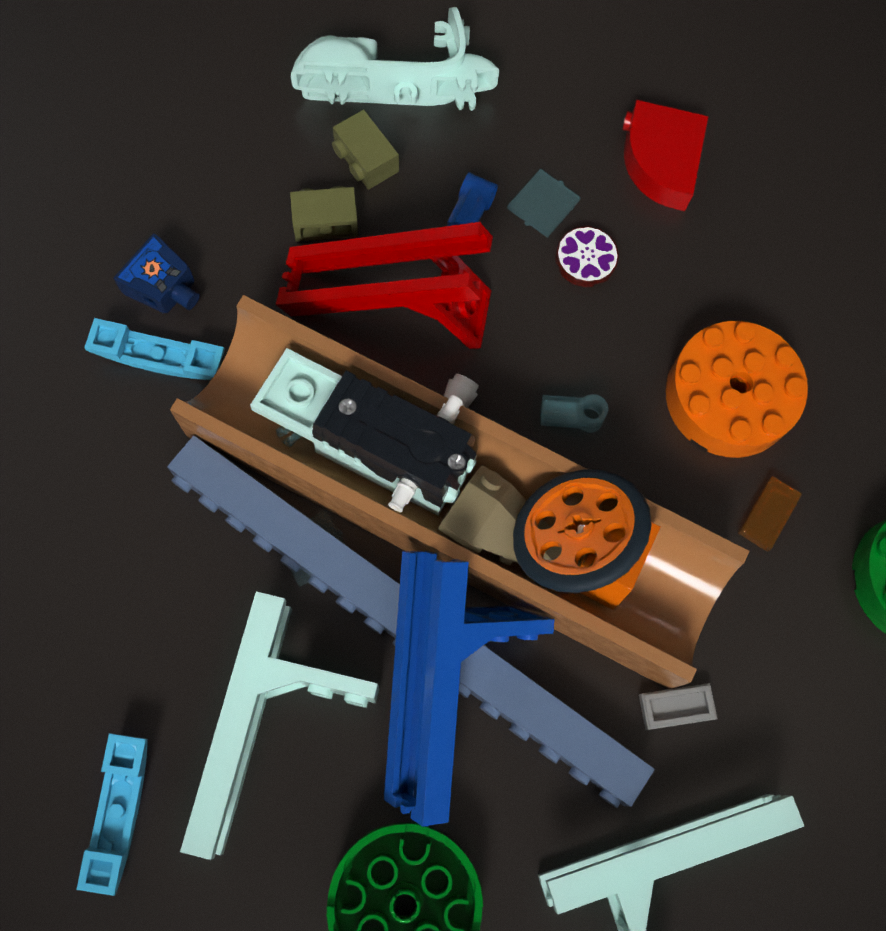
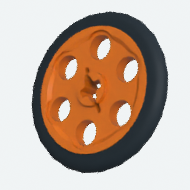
M583 469L560 475L538 488L528 498L517 516L513 531V549L518 564L526 575L539 585L559 592L580 593L593 591L609 585L625 575L640 559L648 543L652 526L650 508L639 489L618 474L604 470ZM575 493L583 495L580 503L572 506L565 504L566 499L570 495ZM607 499L618 501L617 506L611 511L599 510L600 504ZM543 518H556L552 527L548 529L538 528V524ZM585 525L583 527L584 532L577 534L578 526ZM614 529L625 531V536L620 541H606V536L610 531ZM549 548H562L558 558L554 560H545L543 558L544 553ZM588 553L597 555L593 565L584 568L578 566V561L583 555Z

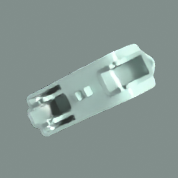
M450 7L448 23L444 21L435 22L434 33H443L444 35L434 36V46L438 48L447 46L450 56L444 61L377 60L378 48L375 40L365 37L350 38L329 35L316 39L299 54L291 72V81L295 89L302 90V95L305 99L329 101L331 104H334V101H339L341 105L345 102L433 106L444 105L455 100L459 110L463 109L464 102H469V109L473 111L476 107L475 92L495 88L498 84L499 68L483 56L465 53L466 46H469L470 26H464V19H461L457 7Z

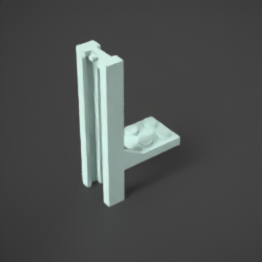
M257 591L255 593L180 850L181 853L209 860L214 859L215 854H224L267 699L308 687V692H311L312 695L332 699L333 693L344 695L346 703L367 708L368 702L376 703L379 693L377 683L278 659L292 612L291 607L285 606V598Z
M766 794L538 874L547 905L549 907L553 906L557 914L607 897L618 931H647L646 926L654 880L805 826L793 796Z

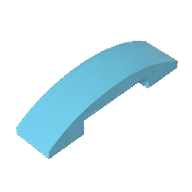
M94 318L84 347L86 351L132 367L171 376L212 380L221 365L225 351L224 347L191 340V344L130 331L127 325Z
M109 733L101 772H105L90 847L84 851L76 890L115 896L117 893L137 820L145 775L148 739Z

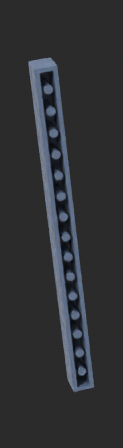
M193 435L167 466L174 476L171 481L186 493L192 489L201 497L198 501L213 513L219 509L228 515L225 521L237 531L242 533L244 529H247L255 535L252 541L269 553L273 548L283 556L280 561L295 573L299 569L303 570L311 576L308 582L322 593H325L327 589L338 596L335 602L346 611L353 614L357 610L367 617L364 623L376 633L381 635L383 631H386L393 636L395 640L392 644L395 646L400 584ZM483 645L461 662L459 694L465 698L472 694L482 702L479 706L481 710L496 720L499 716H502L511 723L509 727L511 732L524 741H527L529 737L541 745L538 751L556 764L559 759L571 767L568 773L586 786L589 782H592L601 789L599 796L615 808H618L620 804L627 807L633 805L655 769L486 646Z

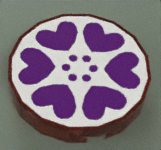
M591 226L575 227L566 232L558 243L555 255L556 264L560 269L561 275L572 284L582 287H594L595 284L608 281L615 272L619 259L617 244L612 237L600 228Z

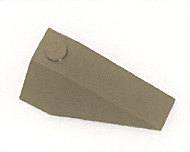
M482 465L467 483L441 522L438 530L471 551L480 553L484 549L499 555V562L511 565L513 561L518 563L513 549V531L517 516L526 500L511 483L503 479L497 472L489 470ZM543 519L538 524L539 529L550 528ZM549 548L544 553L543 558L545 560L558 558L562 548Z

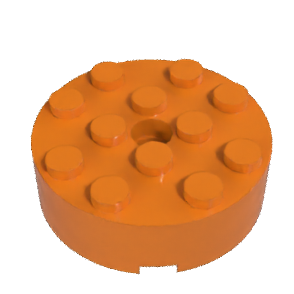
M745 321L716 323L695 334L676 358L666 382L668 410L681 433L689 441L692 439L708 449L707 452L730 458L756 455L774 445L798 422L804 411L808 395L806 373L794 349L772 330Z

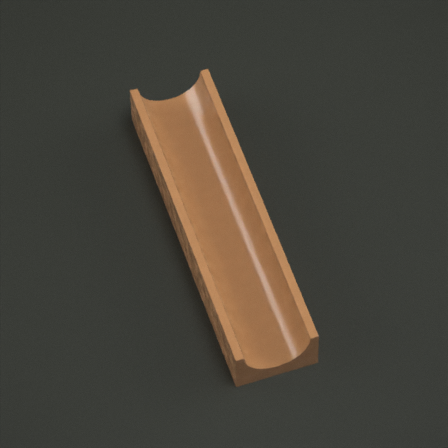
M245 295L242 296L236 305L237 324L235 333L218 371L209 384L196 397L186 402L177 398L170 409L187 437L192 438L193 435L219 454L404 551H430L437 553V560L451 561L452 559H459L469 562L467 584L509 606L555 619V630L667 689L692 682L697 671L692 665L693 655L702 628L723 588L733 574L745 563L750 552L749 550L646 499L650 508L651 522L661 528L632 591L612 610L581 593L559 592L539 585L526 575L517 562L513 561L511 565L499 562L500 556L484 549L480 553H476L465 548L438 530V527L454 503L446 502L439 516L410 501L408 504H405L402 512L395 511L388 505L393 498V492L316 453L314 442L252 411L250 406L286 348L343 376L345 371L356 375L359 380L364 379L372 383L373 387H380L388 391L389 395H396L437 416L443 404L447 403L448 398ZM464 406L459 408L460 412L453 425L471 433L475 437L473 450L477 454L475 467L471 473H467L462 487L459 488L460 494L482 465L489 470L497 472L503 479L511 483L526 501L538 488L551 479L568 472L587 469ZM580 493L572 494L566 499L565 504L569 506L576 505L582 501L583 495ZM607 499L600 504L599 510L611 511L617 506L618 501ZM546 517L543 520L552 527L556 518ZM585 525L578 526V532L576 533L580 534L584 532L583 527ZM587 554L583 555L579 560L582 561Z

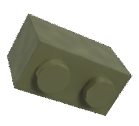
M364 109L333 127L334 141L332 142V147L340 159L345 158L355 180L358 182L362 181L368 190L399 172V154Z
M334 186L330 189L320 190L305 188L300 191L290 192L292 222L296 242L359 237L354 187Z

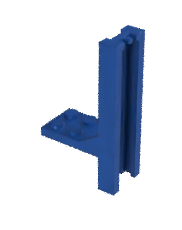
M402 551L384 801L395 808L401 807L402 814H408L411 811V819L424 827L449 822L461 662L489 641L508 642L509 636H516L523 640H538V635L554 634L555 619L514 606L465 607L469 562L459 559H452L451 561L437 560V553L430 551Z

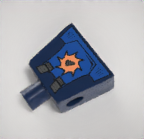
M154 233L113 278L124 295L162 313H168L176 303L187 310H191L199 300V294L190 288L195 281L190 268Z

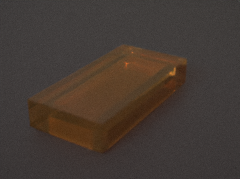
M772 476L738 534L766 551L771 550L802 493Z

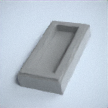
M710 683L639 694L645 730L718 719Z

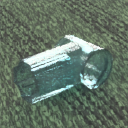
M596 394L587 395L583 398L543 395L540 420L541 425L579 428L583 432L593 433L600 430L603 426L609 409L605 399ZM593 409L598 412L599 417L596 419L588 418L583 411Z

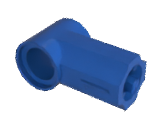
M468 173L462 183L458 196L459 200L447 221V226L479 222L484 211H488L491 207L498 184Z

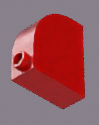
M636 100L633 111L626 112L622 130L627 131L624 144V161L630 178L643 194L663 206L681 211L686 210L694 193L708 116Z

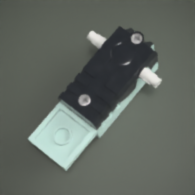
M286 348L250 404L252 411L314 442L316 453L393 492V498L388 505L398 512H402L405 504H408L410 501L439 516L446 502L455 503L460 494L459 488L462 487L467 473L472 472L477 462V454L473 450L475 437L471 433L453 425L460 412L459 408L463 404L460 398L450 395L447 403L443 404L441 410L435 416L396 395H389L388 391L380 387H373L372 383L364 379L359 380L356 375L345 371L343 376L288 348Z

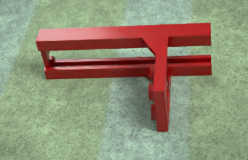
M481 222L290 247L286 265L291 268V272H284L282 278L288 282L287 287L279 288L276 306L291 317L406 307L438 320L469 349H479L482 345L491 290L459 256L490 252L493 236ZM431 259L442 270L441 276L298 291L301 276L304 273Z

